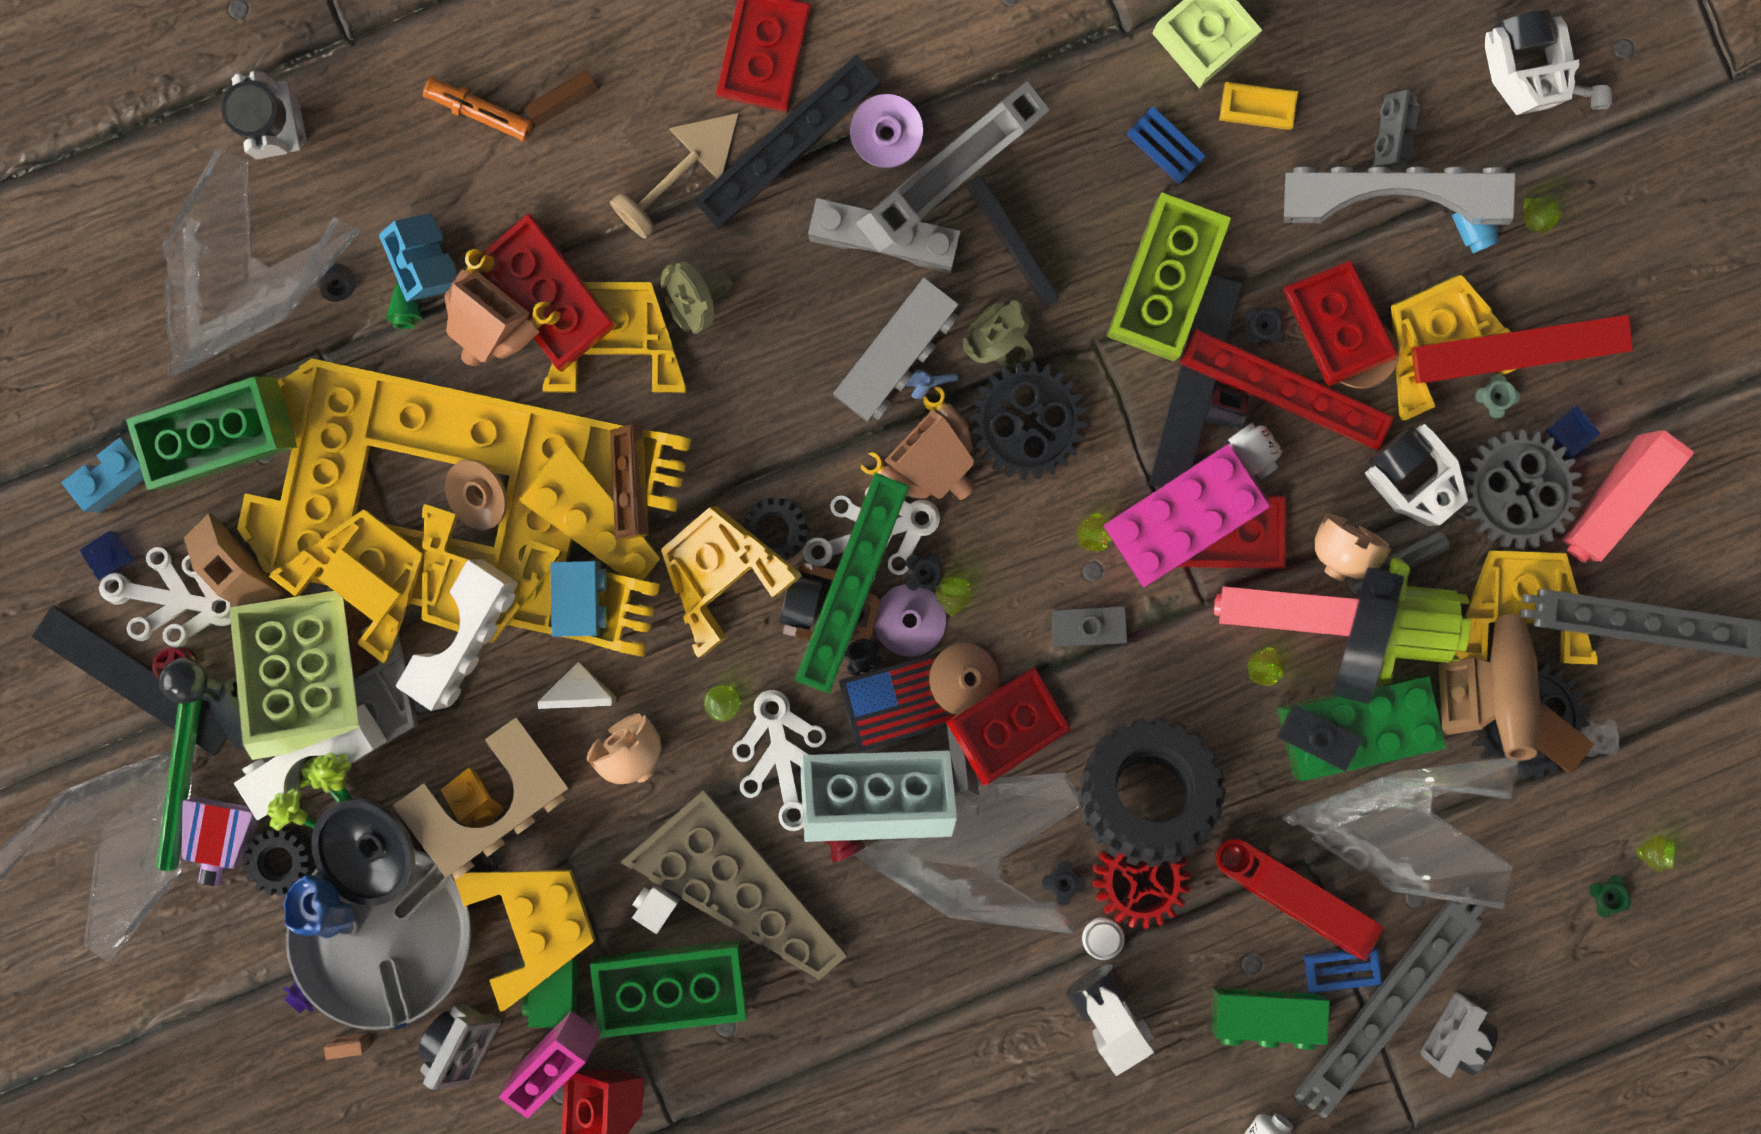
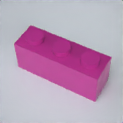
M571 1011L514 1068L499 1098L528 1119L586 1062L601 1032Z

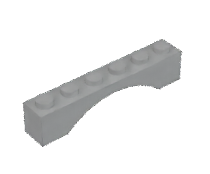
M1026 81L856 222L857 226L877 251L881 252L917 224L937 204L990 159L1050 111L1028 81Z
M1296 167L1293 169V173H1285L1284 223H1322L1337 211L1355 202L1377 196L1405 195L1440 203L1458 213L1472 225H1510L1514 215L1515 173H1506V169L1501 167L1484 168L1483 173H1467V168L1463 167L1445 168L1444 173H1429V168L1425 167L1407 168L1406 173H1391V168L1372 167L1368 169V173H1353V168L1334 167L1331 168V173H1316V168Z

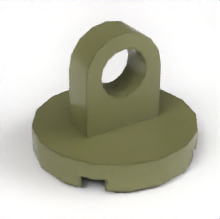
M677 261L668 265L663 270L661 276L662 288L667 287L668 296L664 297L667 309L682 329L687 332L693 330V334L705 331L713 324V301L723 296L733 284L724 269L715 270L701 276L692 265L685 261Z
M1010 300L1008 305H1005L1003 302L993 304L981 312L970 324L968 329L971 333L968 338L964 336L962 342L964 351L976 363H988L996 360L1001 367H1006L1012 373L1014 372V362H1020L1023 369L1027 368L1029 361L1033 359V349L1024 336L1028 331L1031 321L1029 312L1016 300ZM1015 346L1022 347V352L1017 358L1006 359V354Z

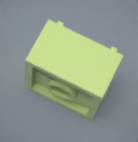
M1183 0L1157 22L1152 34L1200 88L1257 39L1262 29L1237 0Z

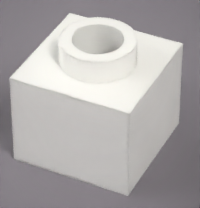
M655 884L651 890L644 887L632 904L638 909L632 918L657 934L680 900V897L662 885Z

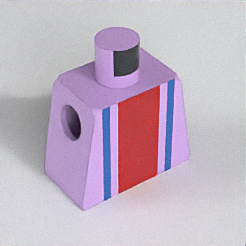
M197 796L183 800L182 858L186 861L201 863L198 883L208 886H220L223 868L234 869L243 865L245 861L243 859L244 852L249 850L247 846L253 840L260 819L256 820L248 806Z

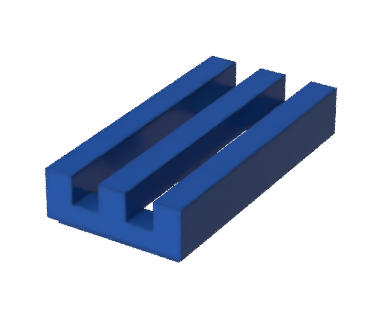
M1153 106L1126 135L1178 185L1205 158V155ZM1152 120L1157 126H1159L1174 142H1176L1191 158H1193V160L1190 162L1161 133H1159L1149 123V121ZM1142 129L1184 168L1181 172L1139 134Z
M1374 946L1368 956L1371 957V961L1314 968V963L1356 959L1357 957L1345 950L1303 954L1306 965L1305 976L1308 982L1306 983L1307 991L1315 993L1382 985L1378 948ZM1372 970L1373 973L1372 976L1316 982V976Z

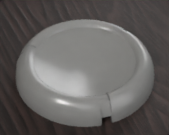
M414 848L415 869L409 885L392 901L382 905L366 906L348 901L339 895L341 901L353 905L355 919L350 927L334 937L323 938L316 935H300L287 927L286 950L288 962L297 985L312 1005L329 1018L341 1024L361 1029L378 1030L389 1029L399 1024L415 1021L433 1010L447 997L464 971L469 957L472 937L468 905H463L454 877L450 875L445 878L431 857ZM318 869L312 873V875L322 878Z

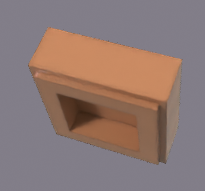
M362 1033L335 1037L324 1047L325 1059L330 1060L362 1055L371 1047L370 1035Z

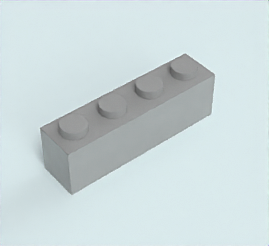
M923 278L834 391V397L867 423L873 417L879 421L892 404L887 400L895 388L901 392L913 375L909 370L919 359L924 363L936 348V345L932 342L940 331L947 334L959 318L955 314L958 304Z

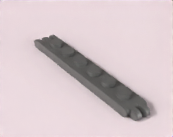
M1538 589L1537 596L1523 595L1522 597L1523 603L1536 604L1535 610L1521 609L1520 615L1523 618L1534 619L1533 626L1761 659V621L1544 589Z
M1467 889L1459 899L1452 896L1385 978L1382 985L1377 988L1296 1090L1294 1095L1299 1100H1303L1311 1090L1313 1091L1306 1102V1105L1312 1110L1322 1100L1325 1101L1317 1112L1323 1119L1329 1116L1482 924L1483 918L1479 915L1485 909L1487 903L1479 898L1470 908L1467 907L1475 897V893L1470 889Z

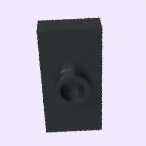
M1295 704L1292 705L1277 735V738L1345 772L1363 739Z

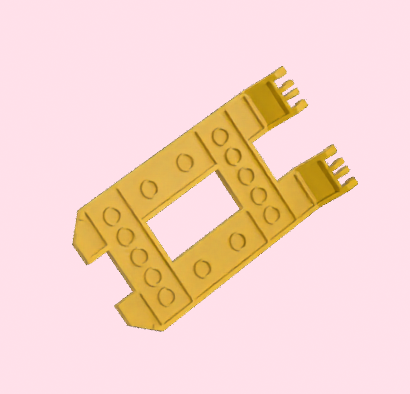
M311 358L300 365L299 369L287 377L278 380L291 427L296 430L295 440L297 448L291 450L281 501L245 493L237 529L245 542H248L258 557L257 561L264 572L272 573L277 568L284 566L303 550L309 549L325 538V535L356 515L371 446L452 464L468 459L477 460L489 466L495 473L510 476L506 491L507 509L504 518L499 523L495 546L492 547L451 538L447 548L448 552L471 560L483 559L497 569L516 575L528 541L532 539L563 550L556 562H568L573 539L520 501V497L565 440L607 494L613 498L610 430L623 426ZM643 430L647 506L676 512L677 499L667 496H654L656 481L677 488L682 486L683 479L658 474L659 467L685 472L686 464H684L685 462L672 459L670 461L661 459L664 445L687 452L690 449L692 439ZM387 524L424 553V548H422V540H424L423 531ZM424 560L409 604L422 606ZM320 568L311 582L326 585L318 579L325 570ZM551 569L509 623L510 626L552 635ZM607 572V590L600 591V606H607L608 625L607 628H602V635L560 637L644 657L647 647L645 643L622 640L624 627H630L633 630L648 633L651 629V624L626 617L628 612L653 617L655 609L646 605L639 604L637 606L630 604L632 590L640 591L641 594L656 597L660 584Z

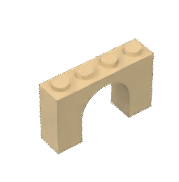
M517 718L511 720L485 740L509 773L514 788L511 807L498 822L483 828H469L454 822L445 813L424 783L393 805L445 878L453 874L458 879L474 867L471 860L482 851L488 857L505 844L502 837L514 829L518 835L536 822L532 815L544 807L549 812L566 800L562 793L568 787Z

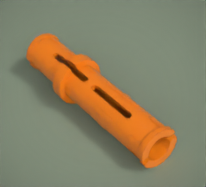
M434 76L429 77L424 87V98H429L452 109V114L466 115L491 128L516 137L522 142H525L529 137L533 126L532 120H527L498 105L472 95L471 90L466 87L459 89L438 80ZM448 95H452L467 103L472 104L473 108L468 107L451 98H448ZM483 111H488L496 116L508 120L509 123L506 124L500 120L484 114Z

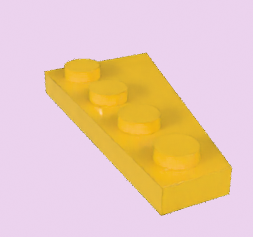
M564 440L522 494L520 501L619 574L644 580L660 560V556L644 536L627 540L615 539L612 497L607 494L593 474Z

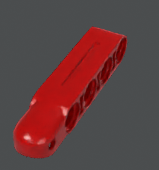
M1238 839L1227 840L1221 843L1216 850L1215 863L1223 874L1350 954L1364 961L1367 960L1384 930L1383 926L1244 841Z

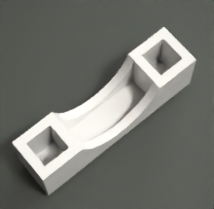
M483 559L467 560L450 590L460 612V628L455 641L447 650L440 654L426 653L413 655L396 687L431 711L450 707L460 695L461 689L459 686L462 680L475 669L479 661L477 654L481 647L494 636L497 630L495 623L500 614L505 612L515 599L513 592L518 582Z
M365 704L357 707L360 728L289 754L274 756L267 763L261 758L242 769L246 776L236 781L234 785L256 820L267 815L269 802L274 799L277 793H288L292 788L301 792L299 786L300 771L308 756L326 755L330 752L336 754V756L346 754L348 757L347 761L352 763L387 742V739Z

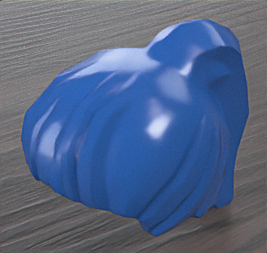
M305 875L291 885L290 890L286 893V900L284 902L285 926L296 934L331 938L350 927L354 922L355 911L353 905L341 901L337 889L330 882L319 876Z

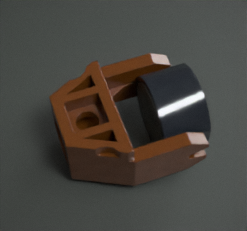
M800 563L798 571L802 577L787 588L779 623L786 624L782 634L810 641L813 631L808 630L811 628L822 580L826 579L832 582L836 571ZM870 591L861 611L862 618L857 622L850 641L872 636L880 600Z

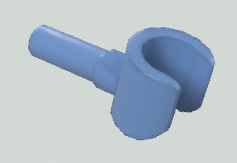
M917 370L906 386L916 387L911 396L915 399H922L930 387L957 382L958 376L956 373L931 376L923 370Z

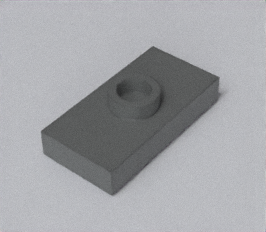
M1125 607L1051 610L1053 647L1127 643Z
M947 725L954 789L956 793L966 797L979 795L977 774Z

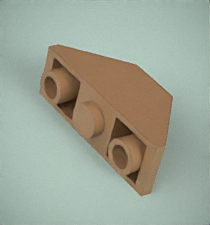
M208 513L184 537L193 569L219 597L236 606L279 600L286 593L269 577L268 573L264 572L261 565L212 513Z

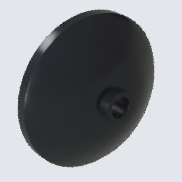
M346 799L328 808L315 824L312 834V853L316 867L322 878L330 882L337 889L341 897L356 904L376 906L392 901L407 888L415 869L414 846L405 826L390 810L367 799Z

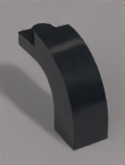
M1367 567L1352 626L1338 669L1333 695L1366 704L1370 703L1390 639L1405 576Z

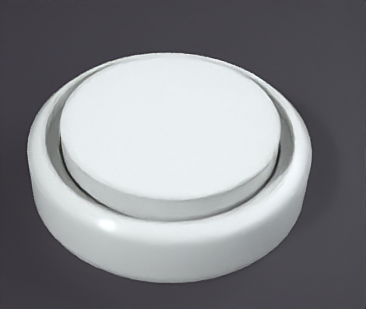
M1107 917L1095 918L1084 928L1082 934L1084 948L1089 955L1096 959H1112L1121 952L1124 946L1125 937L1123 930L1113 919Z

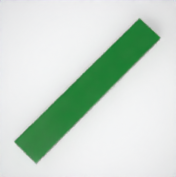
M874 473L794 681L830 694L910 485L882 474Z

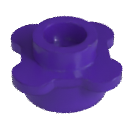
M296 981L290 988L286 986L283 988L288 993L284 1000L300 1014L305 1008L311 1013L314 1011L313 1005L304 996Z

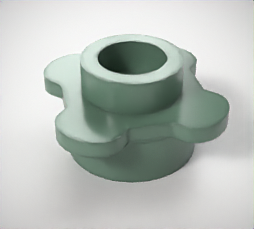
M1496 374L1491 377L1490 383L1485 388H1480L1476 391L1475 398L1477 402L1483 403L1489 409L1491 417L1500 418L1504 416L1505 409L1519 402L1520 394L1506 381L1505 376ZM1495 393L1501 395L1499 400L1495 399Z

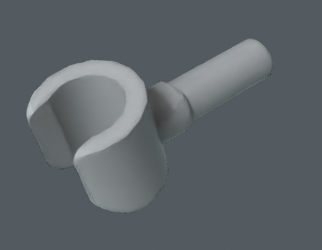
M1596 85L1593 87L1574 86L1573 94L1591 97V109L1604 110L1612 105V90L1608 85Z

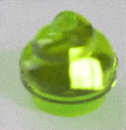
M1526 198L1523 205L1526 227L1531 231L1536 230L1539 234L1549 231L1562 216V212L1558 209L1559 204L1553 198Z
M1096 512L1089 518L1084 519L1077 527L1078 545L1083 549L1095 552L1104 551L1107 548V544L1112 541V538L1103 526L1108 522L1100 512Z
M947 577L943 578L940 586L936 588L938 603L944 607V611L950 614V616H955L965 606L970 604L973 594L969 589L970 583L962 578Z
M1267 647L1250 657L1247 664L1248 676L1257 684L1273 686L1277 683L1278 679L1282 678L1285 666L1274 648Z
M718 685L711 688L705 695L704 709L713 720L720 722L728 721L738 713L740 697L732 687Z
M1656 835L1652 840L1646 841L1642 847L1636 849L1638 857L1646 861V864L1650 868L1655 869V871L1664 872V869L1674 870L1675 840H1667L1666 836Z

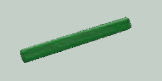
M200 698L186 705L178 704L156 862L157 869L162 871H175L179 866L182 845L183 800L188 799L202 700Z

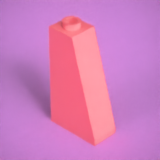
M1665 430L1637 435L1560 539L1569 546L1567 552L1583 563H1586L1587 560L1589 562L1602 561L1694 454V451Z
M1223 587L1222 594H1216L1214 615L1220 616L1219 623L1349 636L1358 599Z

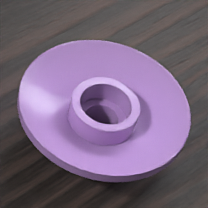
M881 94L867 99L858 107L851 121L850 136L856 152L862 159L877 167L891 168L906 163L916 154L923 138V124L918 111L909 101L897 95ZM884 128H890L894 135L891 139L885 140L881 138L880 131Z
M904 584L892 588L880 599L874 628L880 642L891 652L901 656H919L933 649L941 640L946 627V614L941 601L932 591L921 587L913 591ZM909 613L917 617L916 625L911 628L903 624V617Z

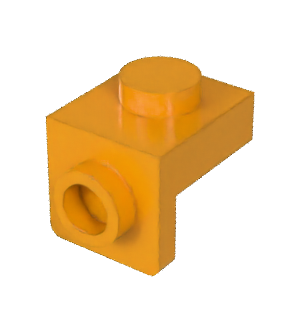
M467 768L441 789L457 820L466 827L483 828L490 826L495 818L504 811L501 804L490 797L479 776L471 768Z

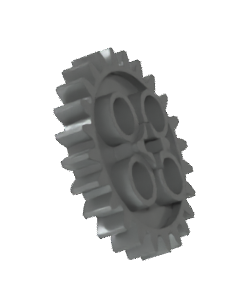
M1519 430L1516 432L1514 439L1513 435L1508 431L1502 433L1501 442L1496 437L1488 439L1490 450L1484 446H1478L1476 451L1480 459H1467V463L1473 470L1461 473L1463 478L1469 480V485L1465 486L1466 493H1469L1468 502L1463 506H1472L1473 511L1466 516V519H1479L1480 522L1477 524L1475 531L1482 532L1489 529L1488 541H1495L1501 536L1500 545L1502 547H1509L1512 540H1514L1516 549H1524L1527 539L1531 547H1539V536L1545 542L1553 541L1551 530L1557 533H1564L1566 530L1561 521H1574L1575 517L1568 509L1570 507H1580L1581 504L1572 499V494L1582 492L1583 488L1573 486L1572 481L1579 478L1581 474L1569 472L1568 468L1575 463V459L1563 460L1561 457L1565 453L1566 448L1559 447L1553 450L1554 438H1546L1540 443V432H1533L1527 439L1526 431ZM1525 455L1529 456L1534 463V468L1530 474L1525 473L1521 468V460ZM1504 461L1509 463V470L1505 469ZM1493 473L1498 474L1502 480V487L1498 492L1493 491L1489 486V478ZM1523 483L1526 489L1521 492L1522 495L1517 496L1515 490L1519 488V484ZM1543 487L1548 488L1552 495V500L1547 506L1543 505L1539 499V492ZM1512 504L1520 512V518L1516 524L1511 523L1507 518V510ZM1531 508L1537 512V518L1532 517Z

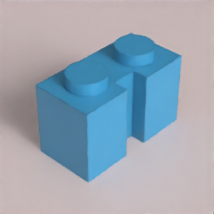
M432 213L395 220L379 234L406 302L443 294L457 277L454 261L450 258L449 254H443L440 248L443 242V235L440 228L436 225Z
M118 438L96 455L101 461L100 465L84 464L61 482L83 512L101 513L144 480L132 440Z
M597 561L550 562L552 637L602 635V628H607L608 625L607 606H600V591L607 590L606 569H601V562Z

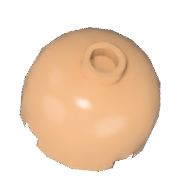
M1326 513L1315 536V552L1319 560L1326 565L1324 572L1339 581H1344L1346 576L1354 579L1364 578L1367 567L1379 569L1391 551V548L1388 547L1389 544L1362 526H1359L1358 529L1352 525L1345 524L1347 519Z
M637 713L611 726L608 732L612 735L604 743L598 738L587 753L586 759L606 781L614 784H630L635 781L641 783L650 778L655 772L654 766L659 760L662 746L660 736L653 724L645 715L642 717L640 713Z

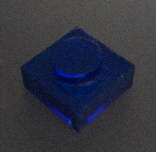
M1578 406L1572 407L1545 430L1550 437L1554 438V442L1559 447L1566 448L1565 455L1568 458L1577 455L1601 434Z
M108 531L79 550L98 581H102L105 576L117 573L134 562L115 531Z

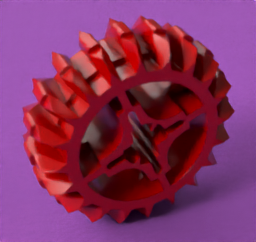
M1102 851L1098 853V857L1106 862L1105 866L1093 865V871L1103 875V877L1093 879L1092 885L1096 888H1104L1095 897L1098 902L1109 899L1104 905L1103 910L1106 914H1109L1117 909L1114 920L1117 923H1121L1126 915H1128L1127 923L1130 928H1135L1138 918H1141L1143 928L1149 929L1151 917H1154L1157 924L1161 926L1164 924V919L1161 916L1163 912L1166 911L1171 918L1177 915L1173 908H1171L1173 903L1181 907L1185 906L1186 902L1178 896L1179 892L1186 894L1191 891L1188 885L1180 883L1181 880H1188L1192 877L1190 871L1179 870L1188 863L1185 856L1179 862L1173 864L1167 862L1170 870V883L1167 888L1156 879L1158 867H1148L1147 861H1141L1134 865L1121 861L1125 857L1123 854L1118 853L1117 857H1114ZM1114 870L1127 878V887L1124 891L1126 895L1122 901L1116 897L1113 890L1112 879ZM1128 871L1134 874L1140 872L1141 875L1142 871H1146V876L1156 887L1148 883L1145 886L1141 883V887H1137V882ZM1146 894L1162 897L1152 905L1133 907L1134 902L1138 903L1140 898Z

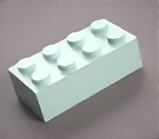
M950 751L803 755L801 791L805 842L952 837L957 814Z

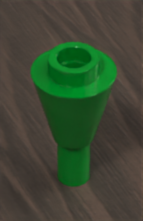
M397 280L385 319L393 323L395 328L412 329L416 323H420L423 320L418 300L406 302Z

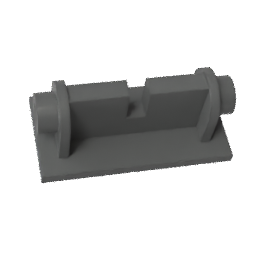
M1410 90L1385 95L1380 110L1381 122L1378 139L1374 147L1375 159L1373 167L1392 164V169L1406 170L1407 164L1412 162L1415 138L1404 135V130L1416 131L1421 104L1417 103V96L1410 95Z

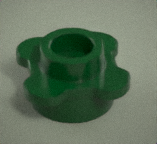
M1611 876L1607 882L1602 884L1593 883L1589 887V895L1594 897L1596 901V913L1599 916L1608 918L1611 916V913H1619L1630 908L1632 901L1627 890L1623 887L1624 880L1621 877ZM1609 893L1613 894V898L1611 900L1607 899V895Z

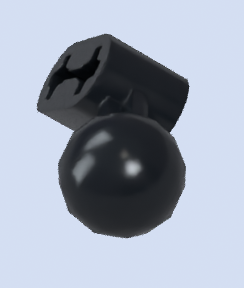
M179 658L166 664L159 676V688L165 698L175 704L185 705L195 702L199 698L209 701L211 712L231 743L236 748L247 751L243 745L236 676L231 677L223 684L209 679L202 665L193 659Z

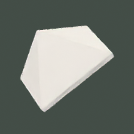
M578 662L538 701V709L612 706L616 704V696Z

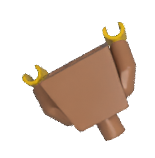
M472 249L466 253L465 262L468 266L467 269H461L444 296L448 314L447 334L463 347L461 359L470 366H479L482 362L486 363L496 357L500 359L509 357L523 349L539 333L537 329L542 324H555L560 318V312L555 311L545 319L544 310L551 303L539 302L534 306L533 318L529 321L527 319L528 311L478 273V271L483 273L489 272L495 263L494 258L489 255L483 256L479 263L483 251L478 249Z
M934 387V391L940 396L938 402L931 403L926 396L923 397L925 407L931 412L884 461L881 456L873 452L868 453L877 459L875 469L868 470L862 464L861 469L869 475H874L876 472L910 485L906 494L909 497L925 499L932 494L940 499L950 490L959 500L968 497L975 488V484L965 475L974 464V460L970 455L973 445L969 425L951 404L945 403L944 391L940 387Z

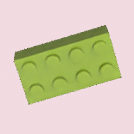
M1161 193L1153 207L1106 337L1171 361L1177 360L1181 356L1231 218Z

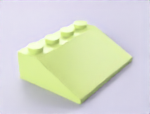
M335 591L229 608L243 745L252 760L289 754L360 728L345 605L342 596Z

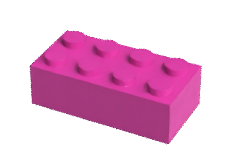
M1227 444L1103 526L1144 588L1273 505L1234 446Z

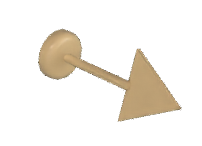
M738 113L669 128L691 153L638 204L624 194L616 195L610 201V204L618 216L635 233L646 239L653 232V223L644 210L697 159L718 179L723 174Z

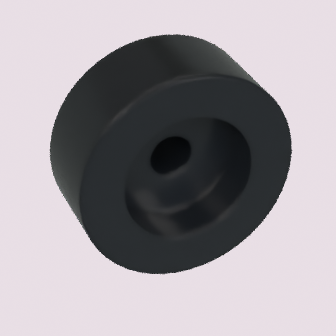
M328 264L316 276V285L322 297L331 302L347 299L356 288V281L350 269L343 264Z

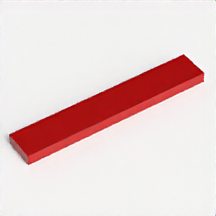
M1620 315L1411 347L1415 383L1420 384L1631 352L1633 348L1629 315Z
M1198 329L1193 330L1179 363L1375 451L1381 449L1394 419V416Z

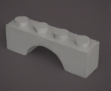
M816 198L808 232L810 241L842 249L852 248L878 252L856 224L871 210ZM918 222L893 244L879 253L904 259L917 266L951 273L960 231Z

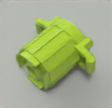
M1400 557L1392 558L1389 563V572L1405 577L1393 628L1378 676V681L1381 684H1389L1392 681L1395 658L1446 663L1460 661V658L1455 654L1456 651H1466L1471 626V619H1463L1461 613V604H1470L1467 595L1459 594L1456 590L1407 586V576L1410 573L1409 566Z

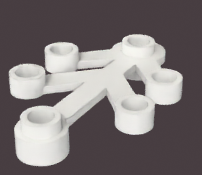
M842 495L835 497L830 505L831 511L835 516L840 518L847 517L855 522L861 509L852 504L848 497ZM838 500H845L848 503L849 507L845 513L840 514L835 511L834 505ZM917 500L911 504L903 502L899 515L903 517L897 518L889 538L890 541L892 535L907 531L898 553L893 554L888 560V568L893 574L902 575L908 571V567L905 566L902 571H895L892 567V560L896 557H902L906 561L907 557L912 555L920 537L930 535L937 529L940 522V514L937 507L930 501ZM924 511L928 514L929 521L927 524L919 525L915 522L917 512ZM851 534L828 542L823 538L809 540L803 550L805 560L810 565L825 566L830 562L832 555L844 552ZM817 545L825 549V556L820 560L813 558L811 554L813 547Z
M161 547L149 550L146 555V562L150 567L159 572L169 590L132 584L129 579L118 573L105 576L99 586L101 596L112 604L120 605L129 599L165 605L146 618L135 617L129 621L127 633L138 641L147 640L153 631L187 610L201 612L182 626L171 624L164 629V641L174 648L184 646L188 638L211 624L219 627L230 625L229 608L236 607V605L219 597L195 571L191 572L189 570L191 560L188 555L182 561V569L187 575L196 579L205 597L191 595L171 564V555ZM164 554V561L159 565H154L155 556ZM117 581L119 583L118 590L114 593H109V585ZM220 602H226L225 611L216 613V605ZM140 623H144L145 631L140 635H136L135 627ZM180 630V639L172 642L170 639L172 632Z
M767 690L761 693L755 700L754 713L756 720L745 737L739 740L733 747V756L736 760L740 762L749 761L755 754V744L766 729L769 728L771 744L752 773L741 781L740 791L748 798L756 797L762 790V782L776 763L784 802L779 811V822L785 829L797 831L804 827L802 802L798 801L790 760L801 767L803 755L809 754L786 740L783 725L804 736L806 744L813 748L820 747L825 742L826 732L821 726L810 725L790 711V702L782 692ZM775 701L779 705L777 714L771 715L767 713L765 709L767 702ZM811 730H819L822 734L821 741L818 743L811 742L808 738V733ZM746 744L750 747L751 753L748 757H741L738 754L737 748L739 745ZM747 780L757 782L758 789L756 792L750 793L745 790L744 784ZM791 808L798 809L801 813L800 819L791 821L787 817V811Z

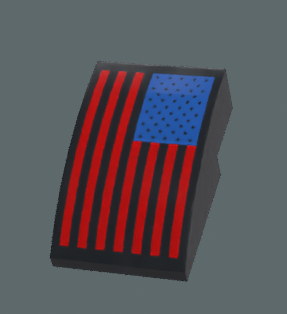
M941 651L839 679L858 752L947 726L946 721L956 716L944 710L936 702L930 688V669Z

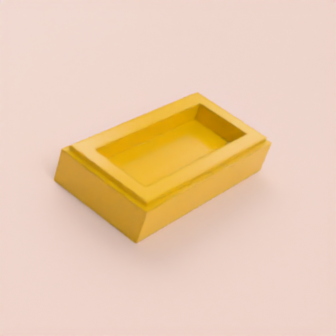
M1225 82L1219 121L1291 130L1294 126L1298 91Z
M341 549L318 578L377 624L383 621L403 595L345 549Z

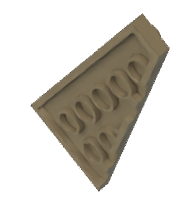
M705 789L620 862L647 876L649 880L657 885H662L679 895L684 901L730 928H735L748 936L750 940L759 945L762 944L780 955L784 960L818 980L823 978L847 957L845 950Z

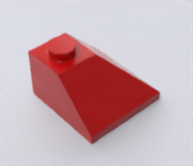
M579 1068L564 1083L562 1134H628L642 1115L644 1077L622 1070Z

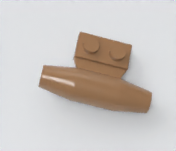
M1506 614L1498 617L1495 621L1490 662L1472 657L1438 664L1442 730L1446 735L1481 730L1485 725L1496 719L1506 757L1513 760H1527L1535 757L1537 754L1541 720L1537 657L1526 619L1517 614Z

